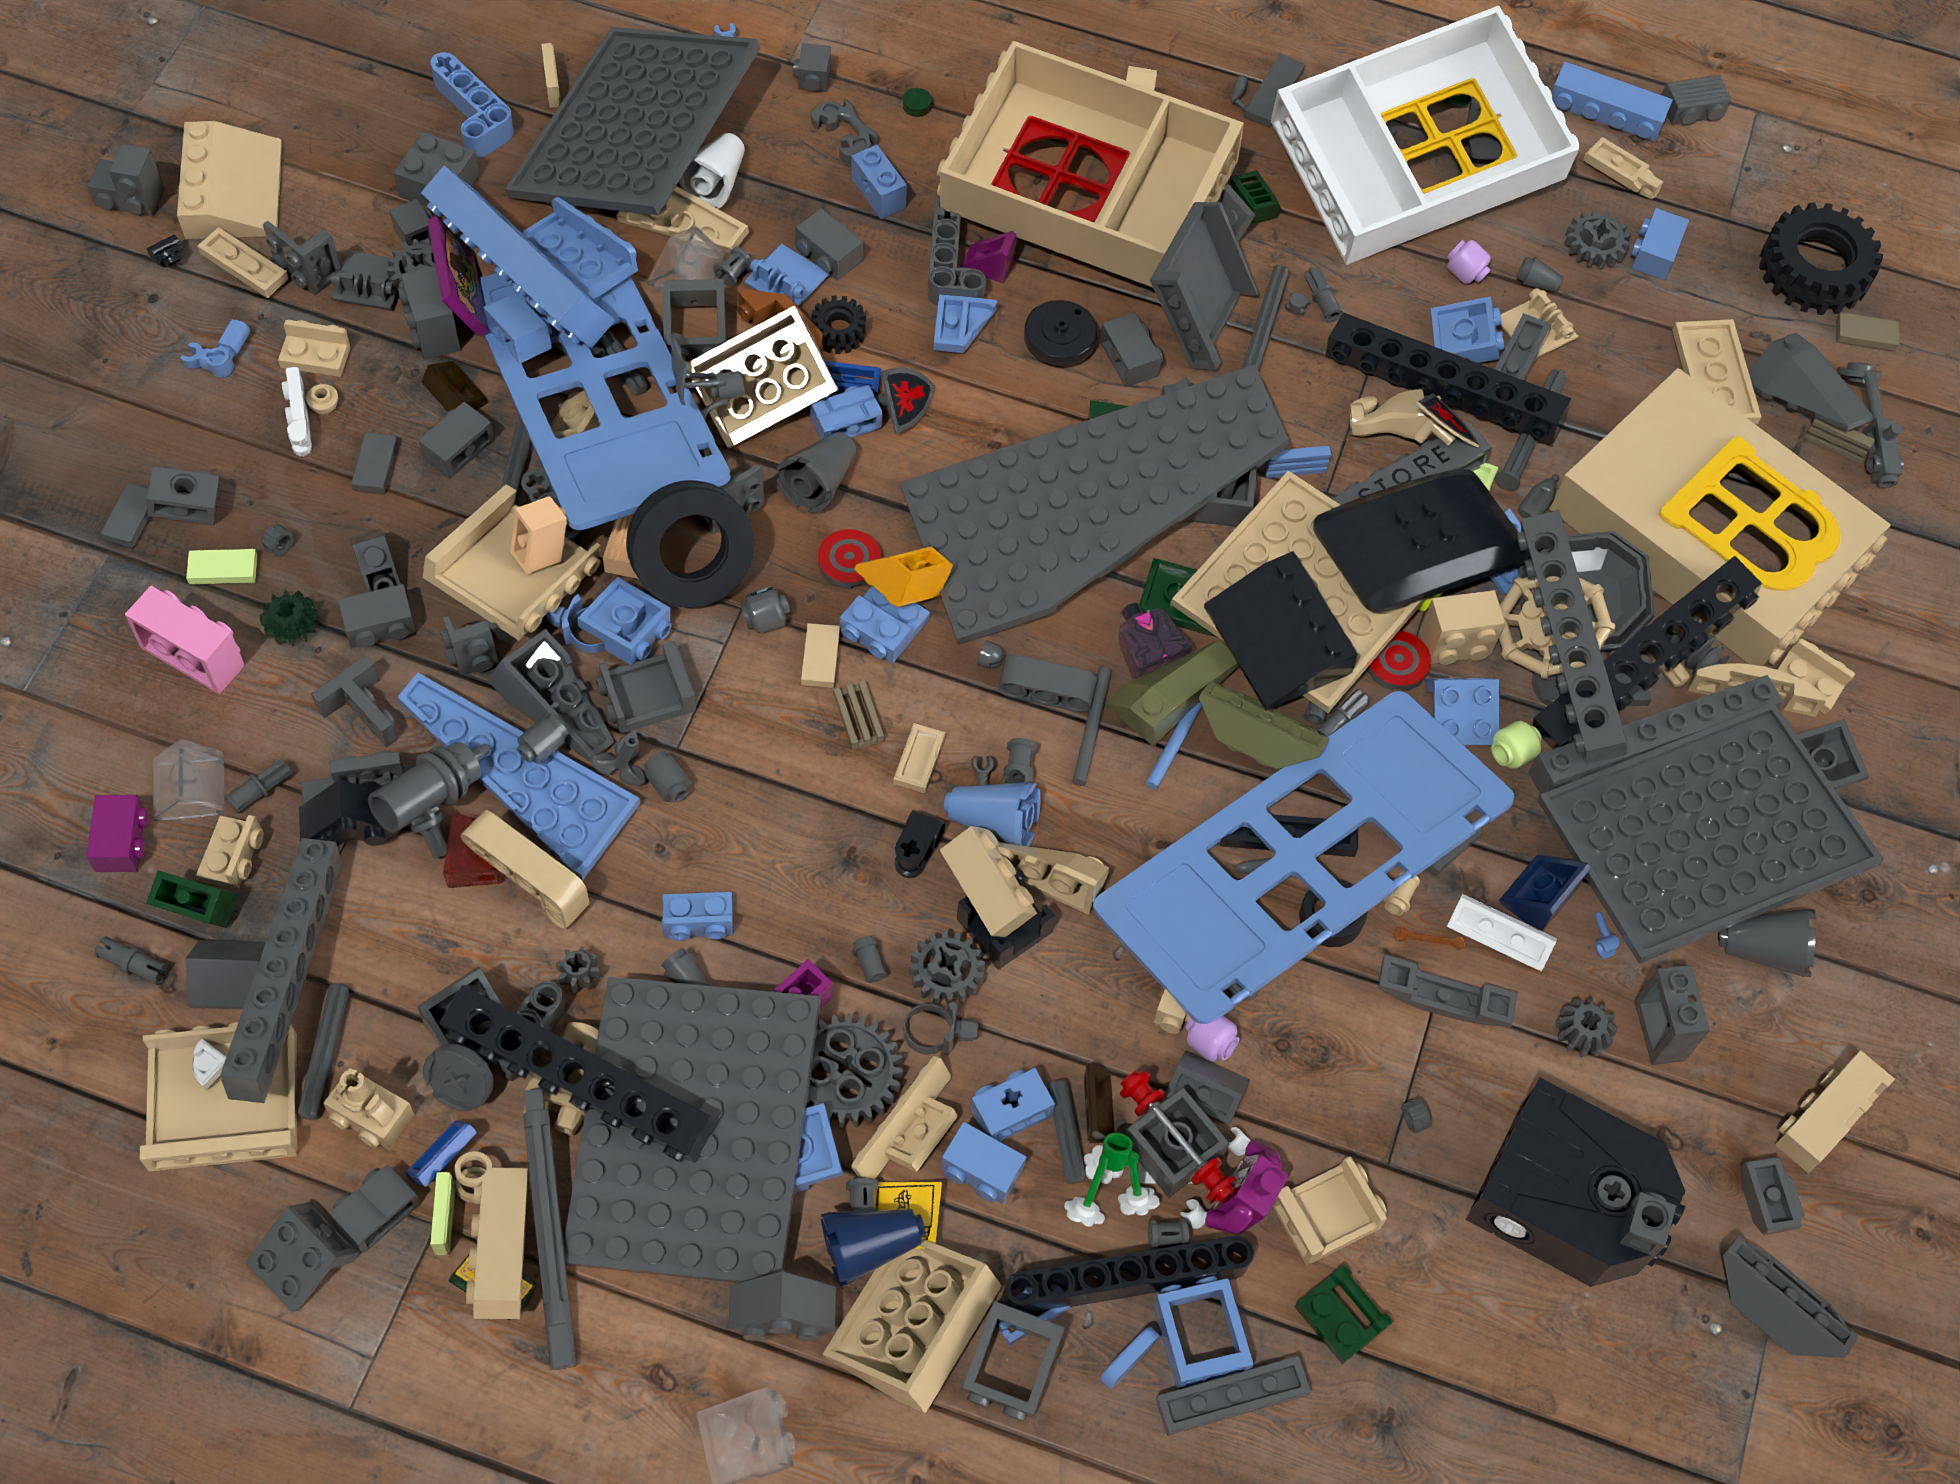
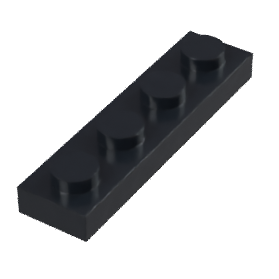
M1271 815L1294 838H1301L1326 820ZM1240 827L1232 834L1223 837L1220 841V846L1270 850L1248 827ZM1357 829L1321 855L1355 857L1357 851Z

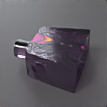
M1131 603L1121 611L1126 622L1120 625L1118 643L1132 680L1191 653L1192 643L1162 609L1157 608L1144 614L1138 603Z

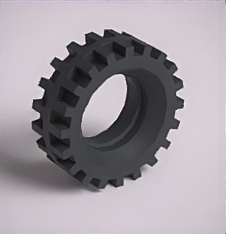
M1815 202L1808 203L1805 210L1800 205L1794 206L1790 214L1785 211L1780 216L1778 222H1775L1761 250L1760 257L1763 258L1759 268L1760 270H1767L1763 280L1765 284L1771 282L1774 284L1771 292L1775 296L1782 293L1787 297L1784 302L1789 306L1793 302L1800 304V311L1807 313L1809 308L1817 309V315H1824L1827 309H1832L1834 314H1839L1844 306L1850 310L1855 307L1858 300L1862 301L1881 268L1879 265L1883 260V254L1878 253L1882 245L1880 240H1872L1875 233L1873 228L1865 229L1861 225L1864 219L1860 216L1855 219L1847 216L1848 209L1842 208L1841 212L1832 210V204L1826 203L1823 208H1817ZM1803 240H1815L1826 243L1842 253L1847 260L1848 267L1836 271L1817 268L1803 258L1799 253L1797 244Z

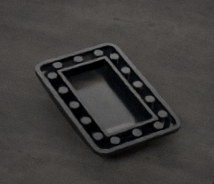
M1464 468L1432 474L1371 493L1317 515L1313 522L1315 535L1362 605L1375 613L1387 612L1524 564V560H1528L1526 550L1520 551L1516 536L1518 531L1480 478L1473 471Z

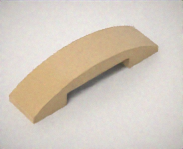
M1741 663L1717 664L1698 669L1687 688V691L1711 695L1725 688H1731L1768 675L1781 698L1784 699L1783 711L1816 717L1826 703L1827 698L1820 690L1793 675L1764 666Z

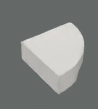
M201 1039L194 1049L193 1071L201 1087L207 1090L220 1076L226 1056Z

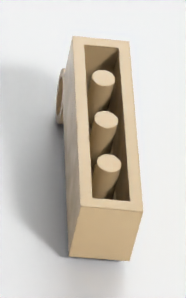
M476 1151L468 1152L460 1156L455 1164V1186L458 1196L464 1201L480 1204V1214H472L471 1237H478L477 1247H470L469 1270H475V1281H467L466 1304H473L474 1319H520L528 1168H492V1162L487 1155ZM471 1160L481 1161L487 1168L485 1170L480 1167H470L461 1172L462 1166ZM474 1175H475V1176H480L479 1178H474V1179H472V1178H467V1177H469V1176H474ZM461 1185L474 1187V1194L465 1192Z

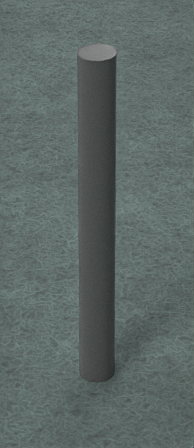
M1100 667L1097 673L1096 688L1092 705L1088 712L1072 781L1078 786L1086 784L1111 675V670L1107 667Z

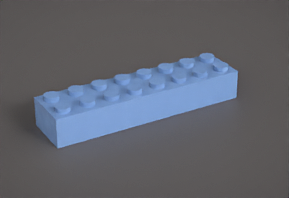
M445 165L423 189L421 194L430 201L427 207L440 218L445 215L446 217L443 222L457 234L462 231L460 238L472 249L475 250L478 247L477 254L490 266L495 263L494 271L507 282L512 279L511 287L525 299L529 295V304L542 315L547 312L545 315L547 317L546 320L560 332L565 328L563 333L578 345L580 341H583L592 348L615 322V319L479 192Z

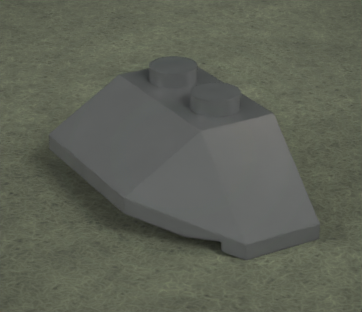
M1738 1236L1723 1255L1732 1305L1739 1310L1745 1319L1754 1322L1769 1335L1776 1345L1783 1347L1791 1355L1845 1358L1859 1336L1847 1327L1844 1319L1827 1301L1771 1254L1755 1245L1748 1244L1744 1238Z

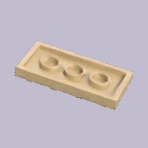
M1734 320L1675 322L1672 331L1683 371L1755 425L1758 424L1762 417Z

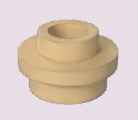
M319 384L312 387L306 395L309 408L318 414L331 413L336 408L339 400L336 389L327 384Z

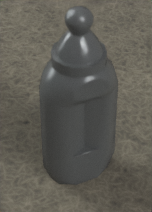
M1553 474L1552 478L1539 482L1531 489L1519 505L1518 513L1521 517L1528 518L1543 514L1556 495V481L1559 480L1558 474Z

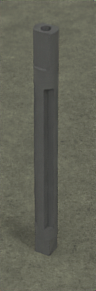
M541 1088L524 1091L526 1113L523 1114L550 1370H560L576 1367L577 1364L549 1111L545 1110L544 1094Z

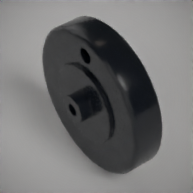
M1065 300L1048 301L1034 308L1026 319L1024 329L1025 344L1030 353L1044 363L1054 366L1074 365L1085 360L1095 348L1097 324L1091 313L1079 304Z

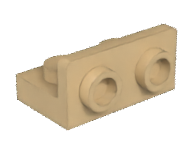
M285 320L283 326L286 338L278 358L280 368L297 367L299 371L341 377L351 348L346 330L335 325L325 326L303 320Z
M1802 638L1787 651L1776 669L1809 683L1827 696L1826 703L1820 710L1825 715L1832 709L1844 687L1855 676V673L1842 662L1833 659L1819 650L1816 645Z
M248 815L246 821L225 816L219 817L196 874L199 882L239 891L243 879L246 880L251 872L253 852L255 849L260 848L263 841L264 832L256 816Z

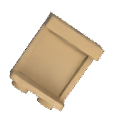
M1351 1156L1344 1158L1339 1166L1293 1189H1290L1288 1186L1282 1188L1272 1205L1306 1266L1381 1229L1387 1219V1210L1384 1202L1378 1195L1372 1193L1367 1184L1368 1177L1365 1170L1359 1163L1355 1164Z

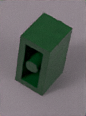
M158 870L146 904L208 924L227 928L238 895Z

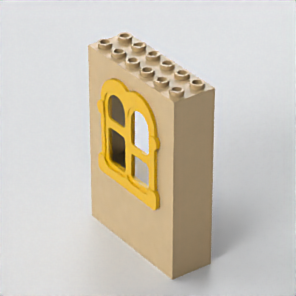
M1679 368L1565 474L1549 509L1551 511L1559 510L1562 520L1580 534L1614 531L1649 556L1652 589L1672 605L1733 556H1736L1762 582L1757 594L1760 598L1749 609L1744 610L1741 607L1733 614L1734 620L1720 631L1718 628H1715L1710 634L1715 635L1716 639L1749 664L1764 667L1768 663L1774 666L1785 653L1784 649L1788 645L1793 646L1804 633L1803 629L1807 625L1811 627L1823 613L1821 610L1825 606L1829 608L1840 596V591L1843 588L1848 589L1859 575L1858 572L1861 569L1865 571L1876 558L1875 554L1887 542L1888 538L1884 535L1891 526L1882 517ZM1737 466L1777 496L1778 499L1765 512L1758 513L1722 487L1720 480ZM1707 494L1714 495L1737 514V517L1720 534H1713L1689 515V511ZM1790 506L1819 528L1818 534L1812 540H1795L1774 525V520ZM1747 525H1753L1786 551L1788 565L1779 572H1766L1735 551L1730 546V542ZM1726 593L1715 594L1717 599L1722 602L1732 601L1731 597ZM1696 612L1691 614V618L1695 616L1700 618L1699 623L1707 621L1702 613Z

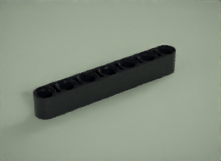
M1231 1236L1017 1272L1012 1274L1005 1284L1002 1303L1019 1311L1033 1314L1055 1308L1074 1307L1157 1293L1163 1288L1172 1285H1181L1182 1288L1196 1286L1195 1283L1198 1280L1206 1277L1215 1276L1217 1280L1227 1278L1233 1280L1242 1277L1246 1273L1254 1257V1248L1246 1238ZM1227 1253H1238L1242 1257L1243 1263L1236 1264L1231 1262L1227 1257ZM1191 1259H1203L1207 1263L1208 1268L1205 1270L1196 1268L1192 1264ZM1166 1264L1171 1268L1173 1274L1164 1276L1156 1270L1155 1265ZM1124 1269L1130 1270L1136 1275L1137 1280L1128 1282L1120 1276L1119 1272ZM1088 1275L1095 1276L1100 1280L1101 1286L1091 1288L1084 1282L1083 1278ZM1052 1281L1059 1282L1066 1291L1062 1294H1055L1048 1289L1047 1284ZM1023 1288L1030 1297L1025 1300H1018L1012 1296L1011 1290Z

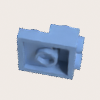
M1491 296L1431 308L1435 347L1477 363L1500 359L1499 350L1505 349L1502 331L1497 332L1496 326L1502 325L1500 308L1493 307Z
M617 577L578 617V627L604 641L607 652L632 665L637 659L644 661L649 656L652 650V643L657 638L663 640L667 637L672 627L670 622L671 608Z
M872 586L863 597L859 595L840 617V631L849 641L858 642L868 648L870 653L876 658H884L893 664L929 621L930 612L916 603L896 607L889 603L886 597Z
M824 1103L806 1108L795 1193L810 1189L812 1184L843 1176Z

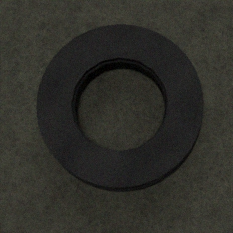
M697 480L674 482L659 488L649 495L635 511L630 521L626 538V549L630 565L644 587L653 596L667 604L687 608L712 604L731 593L747 574L752 563L755 547L752 525L746 513L737 502L720 487ZM690 515H704L716 521L722 536L720 549L714 559L704 568L691 573H681L667 568L662 563L659 553L660 542L667 528L674 522Z

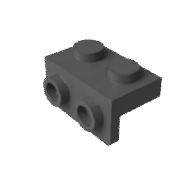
M449 615L442 617L445 629L440 630V634L445 646V653L450 666L457 665L460 676L473 672H484L492 666L499 664L487 620L454 630Z

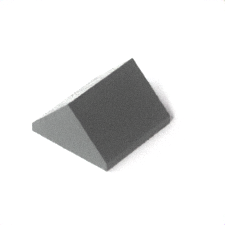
M199 940L186 957L187 1001L189 1008L243 1010L266 942Z
M476 967L417 1006L425 1027L439 1046L457 1044L446 1037L448 1031L439 1022L462 985L502 1005L480 967ZM491 1021L482 1022L477 1028V1034L486 1033L490 1029Z

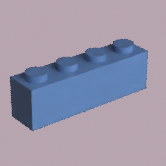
M1564 62L1551 93L1552 100L1557 108L1653 142L1657 140L1673 99L1568 62Z

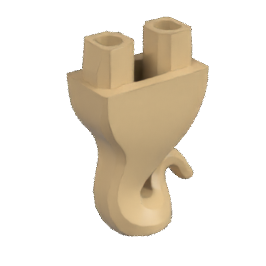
M1423 390L1401 392L1390 398L1372 413L1370 412L1376 408L1378 403L1377 399L1373 396L1362 397L1350 403L1351 435L1362 437L1377 433H1393L1405 438L1414 439L1413 435L1429 417L1416 404L1419 400L1425 398Z
M571 1022L566 1026L562 1038L595 1055L599 1030L588 1024ZM577 1069L571 1072L568 1077V1083L574 1084L579 1082L583 1077L584 1071ZM531 1077L525 1091L541 1089L538 1086L540 1080ZM543 1090L545 1110L559 1114L554 1125L555 1129L561 1133L574 1136L581 1122H584L585 1112L570 1104L568 1101L571 1097L559 1091L557 1096H554Z

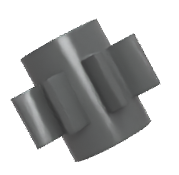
M582 946L579 951L570 952L565 950L566 957L564 962H556L557 971L561 972L558 977L560 985L569 983L573 993L585 987L591 990L592 979L600 978L601 976L599 968L594 967L598 963L597 955L593 954L588 957Z

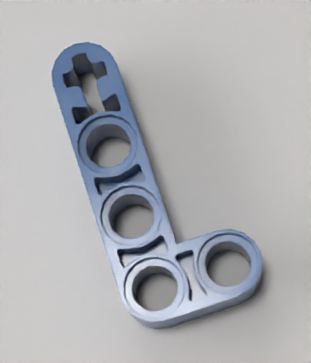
M447 52L435 54L430 60L435 87L468 118L461 125L464 146L475 150L476 158H481L510 141L514 135V128L509 107L454 55Z

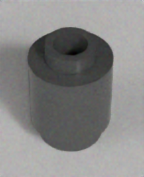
M555 716L542 717L517 738L519 743L517 751L528 763L534 761L540 764L564 744V738L568 736V731Z
M659 752L646 761L644 764L645 775L663 801L678 802L688 795L691 780L673 756H668L666 752Z

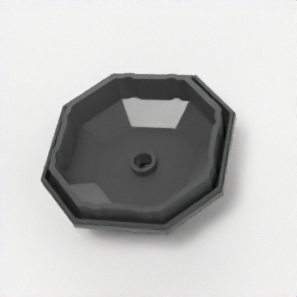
M1614 531L1567 535L1578 576L1594 585L1600 584L1603 587V596L1610 619L1615 624V632L1608 636L1600 651L1618 650L1642 631L1655 617L1649 556ZM1541 548L1538 550V552L1540 553H1549L1552 551L1550 548ZM1524 564L1518 568L1520 578L1527 577ZM1521 596L1520 600L1522 610L1523 604L1526 602V600ZM1591 603L1587 606L1591 621L1597 622Z

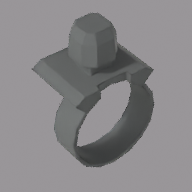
M955 1001L948 1004V1012L941 1006L932 1003L920 1004L912 1008L906 1015L903 1026L904 1039L915 1052L929 1055L943 1050L948 1056L952 1052L953 1037L960 1038L959 1041L976 1040L978 1023L967 1018H962V1021L956 1020L957 1004ZM921 1011H933L946 1019L950 1026V1031L944 1037L943 1043L935 1047H923L915 1044L909 1038L906 1032L907 1022L913 1015Z

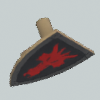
M1434 393L1416 403L1429 415L1428 419L1413 435L1417 442L1422 444L1431 433H1434L1448 447L1457 437L1477 448L1479 447V443L1465 423Z

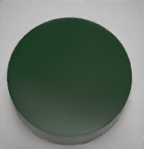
M922 88L907 90L903 95L904 111L914 117L924 116L929 113L932 101L930 93Z

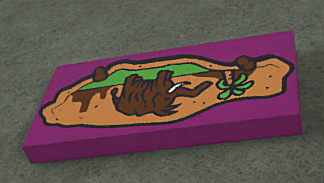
M436 215L428 220V228L441 299L477 336L481 337L489 332L483 308L474 254Z

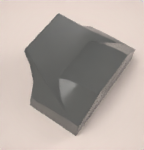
M1780 1157L1746 1162L1742 1166V1188L1756 1227L1763 1235L1799 1229L1802 1226L1800 1219L1805 1214L1794 1180L1785 1174Z

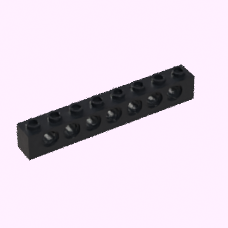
M1344 312L1328 337L1325 356L1327 358L1411 390L1422 389L1423 394L1426 396L1434 393L1436 396H1440L1441 401L1450 406H1455L1479 417L1492 420L1507 428H1513L1536 439L1553 443L1568 412L1571 398Z
M1733 556L1603 661L1619 712L1633 702V695L1641 688L1644 691L1650 689L1659 680L1657 675L1667 668L1671 671L1684 660L1682 655L1692 648L1696 651L1702 647L1710 638L1708 634L1715 628L1721 631L1728 626L1735 618L1733 614L1741 607L1747 610L1758 601L1760 597L1757 594L1762 582L1736 556ZM1726 593L1731 597L1732 601L1722 602L1717 599L1715 594ZM1696 612L1702 613L1707 621L1702 623L1696 622L1691 618V614ZM1676 633L1682 638V641L1678 643L1670 642L1665 635ZM1651 653L1657 658V661L1646 663L1641 659L1640 655ZM1626 673L1632 678V681L1627 684L1620 683L1615 678V675ZM1585 690L1581 691L1578 695L1582 698H1590V695L1594 693ZM1567 693L1562 694L1533 718L1532 726L1539 731L1541 738L1552 749L1573 743V734L1578 733L1576 725L1569 724L1565 719V705L1569 704ZM1591 720L1586 725L1591 728H1598L1603 723L1598 720Z
M464 985L461 986L439 1022L448 1031L446 1037L461 1046H466L467 1042L478 1047L476 1053L493 1063L498 1058L509 1064L507 1070L518 1077L526 1080L528 1075H531L540 1080L538 1086L548 1093L557 1096L559 1091L571 1097L568 1102L587 1113L590 1108L602 1113L600 1119L616 1129H619L621 1124L632 1129V1137L648 1146L653 1141L665 1147L663 1153L682 1163L684 1158L695 1163L717 1125L710 1115ZM491 1021L490 1029L486 1033L477 1034V1028L482 1022ZM522 1037L521 1044L517 1049L507 1051V1044L512 1038ZM552 1053V1060L547 1066L537 1067L538 1059L543 1054ZM582 1069L584 1071L582 1079L577 1083L569 1084L568 1077L570 1073L574 1070ZM615 1086V1091L611 1098L599 1100V1093L604 1087ZM638 1102L646 1103V1109L642 1115L638 1117L630 1116V1109L634 1104ZM677 1119V1128L672 1133H661V1126L666 1120Z

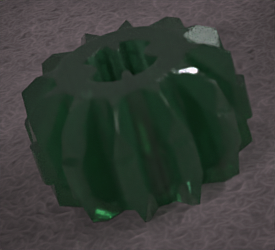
M285 589L283 596L278 597L272 594V603H263L262 610L264 613L260 614V622L264 626L266 636L269 639L274 638L275 642L279 645L288 640L289 644L294 647L296 639L300 638L307 642L308 637L306 633H316L315 623L319 618L317 610L314 609L313 601L309 597L304 598L299 590L291 596Z

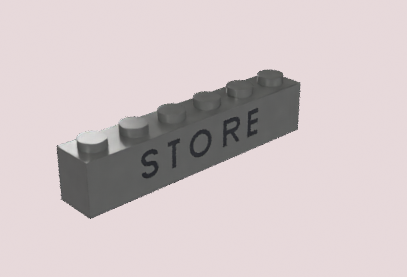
M1468 421L1465 425L1479 443L1478 448L1459 437L1449 447L1439 438L1436 440L1430 439L1423 443L1419 450L1410 455L1408 453L1401 455L1394 464L1385 469L1383 467L1378 468L1366 480L1360 483L1358 481L1354 482L1343 493L1336 497L1329 496V498L1342 505L1371 493L1432 474L1460 468L1475 471L1482 464L1487 463L1492 447Z

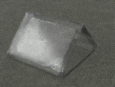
M694 226L669 237L647 284L648 286L662 289V281L715 279L716 275L713 267L716 263L724 261L725 253L697 226Z
M179 739L154 757V821L224 815L223 751Z

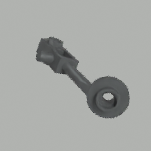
M1848 362L1847 367L1838 366L1837 373L1848 375L1849 381L1865 383L1869 411L1873 415V419L1863 430L1864 435L1875 439L1867 453L1866 469L1871 473L1872 483H1878L1880 488L1893 487L1898 484L1897 478L1902 475L1904 461L1899 456L1896 437L1902 433L1903 428L1899 423H1894L1893 419H1884L1877 381V379L1881 378L1882 372L1873 370V364Z

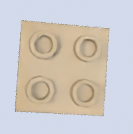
M1539 288L1534 289L1529 294L1530 301L1501 314L1502 325H1500L1511 338L1523 313L1551 323V330L1537 358L1578 338V335L1573 330L1574 325L1572 322L1566 320L1562 315L1561 309H1557L1555 303H1550L1551 301L1546 296L1545 290L1540 291Z

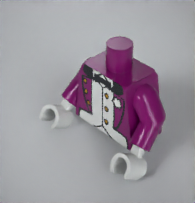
M1232 1127L1230 1130L1237 1137L1234 1141L1229 1142L1228 1148L1237 1156L1246 1155L1233 1174L1238 1180L1234 1185L1235 1192L1223 1204L1217 1202L1214 1208L1208 1212H1205L1197 1200L1190 1199L1186 1204L1191 1212H1181V1216L1187 1219L1188 1225L1193 1229H1198L1206 1224L1208 1228L1230 1233H1243L1264 1219L1288 1179L1289 1175L1282 1170L1280 1155L1275 1150L1255 1140L1250 1141L1240 1129Z

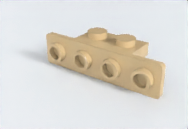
M933 1056L928 1064L922 1068L919 1076L907 1092L900 1097L897 1105L885 1121L879 1125L876 1133L857 1154L851 1167L858 1178L876 1179L889 1160L917 1172L957 1119L958 1115L952 1107L935 1100L951 1079V1074L941 1058Z

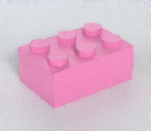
M150 586L125 613L141 649L219 695L245 666L239 653L241 650L234 641V633L230 627L221 621L216 623L211 621L199 608L193 605L187 607L168 590L162 592Z

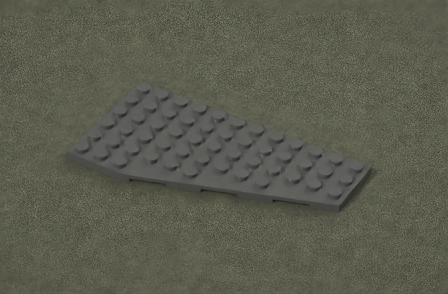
M1252 365L900 482V486L922 547L932 546L953 564L946 583L940 591V597L957 643L961 645L1050 615L1057 610L1059 604L1096 578L1098 580L1131 558L1138 553L1137 549L1175 522L1180 523L1217 497L1219 491L1254 466L1258 468L1289 446V438L1256 365Z

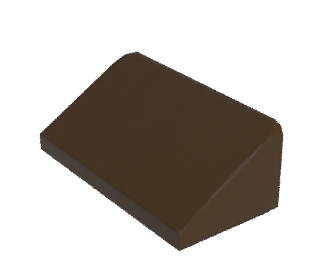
M453 361L429 364L427 366L422 383L447 412L456 409L463 402H466L475 410L487 404L488 400Z
M1088 1063L1084 1073L1087 1140L1089 1143H1104V1139L1108 1134L1115 1133L1111 1077L1094 1063Z

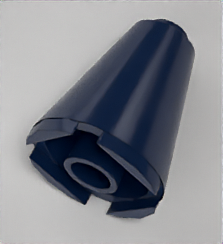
M912 1209L843 1211L821 1214L824 1240L828 1255L831 1256L833 1265H836L832 1266V1270L839 1287L854 1282L920 1246V1237L926 1236L921 1214L914 1215Z

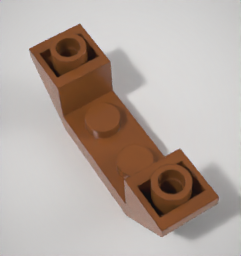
M742 289L738 292L739 306L737 309L739 315L745 322H750L754 327L793 306L799 309L786 294ZM799 309L823 355L822 332Z

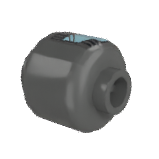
M767 587L747 594L745 603L741 604L748 629L754 628L757 633H764L783 627L786 623L785 614L791 612L786 595H779L774 587Z

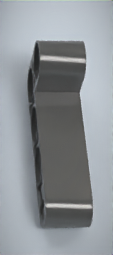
M940 198L936 200L934 207L928 299L937 306L939 294L984 299L985 275L977 269L957 267L961 214L953 211L948 212L944 208H940Z

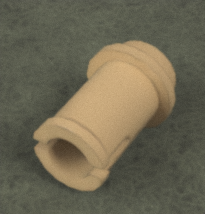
M1417 876L1409 879L1398 887L1395 892L1385 898V909L1397 916H1401L1404 912L1409 911V902L1417 886L1420 884V879Z

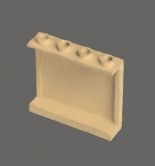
M506 484L425 556L422 578L512 637L520 640L528 631L531 633L535 631L542 618L548 612L553 613L558 608L563 597L567 594H573L586 575L591 576L595 573L600 564L598 556L601 545L596 543L586 551L564 536L565 545L563 546L561 561L526 574L510 552L515 508H518V506L515 505L517 491Z
M238 1022L231 1023L228 1027L224 1028L197 1026L192 1028L191 1031L176 1032L165 1029L156 1031L153 1035H143V1042L148 1048L146 1145L140 1146V1161L148 1172L297 1156V1033L292 1023L265 1103L228 1099L220 1076L207 1090L201 1087L194 1076L193 1053L198 1042L201 1039L205 1040L227 1057Z

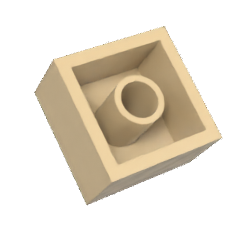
M1495 590L1432 598L1419 630L1421 640L1429 649L1431 664L1440 663L1448 665L1458 660L1466 659L1479 661L1491 656L1505 625Z

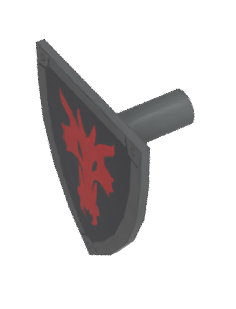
M899 367L880 372L885 394L874 395L880 407H889L894 433L912 427L923 417L931 403L935 390V385L925 375L914 369Z

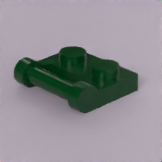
M1346 1264L1339 1267L1294 1306L1342 1365L1394 1323L1387 1313L1382 1314L1350 1276L1352 1271ZM1340 1286L1372 1323L1368 1329L1365 1330L1334 1294L1333 1290L1336 1287Z

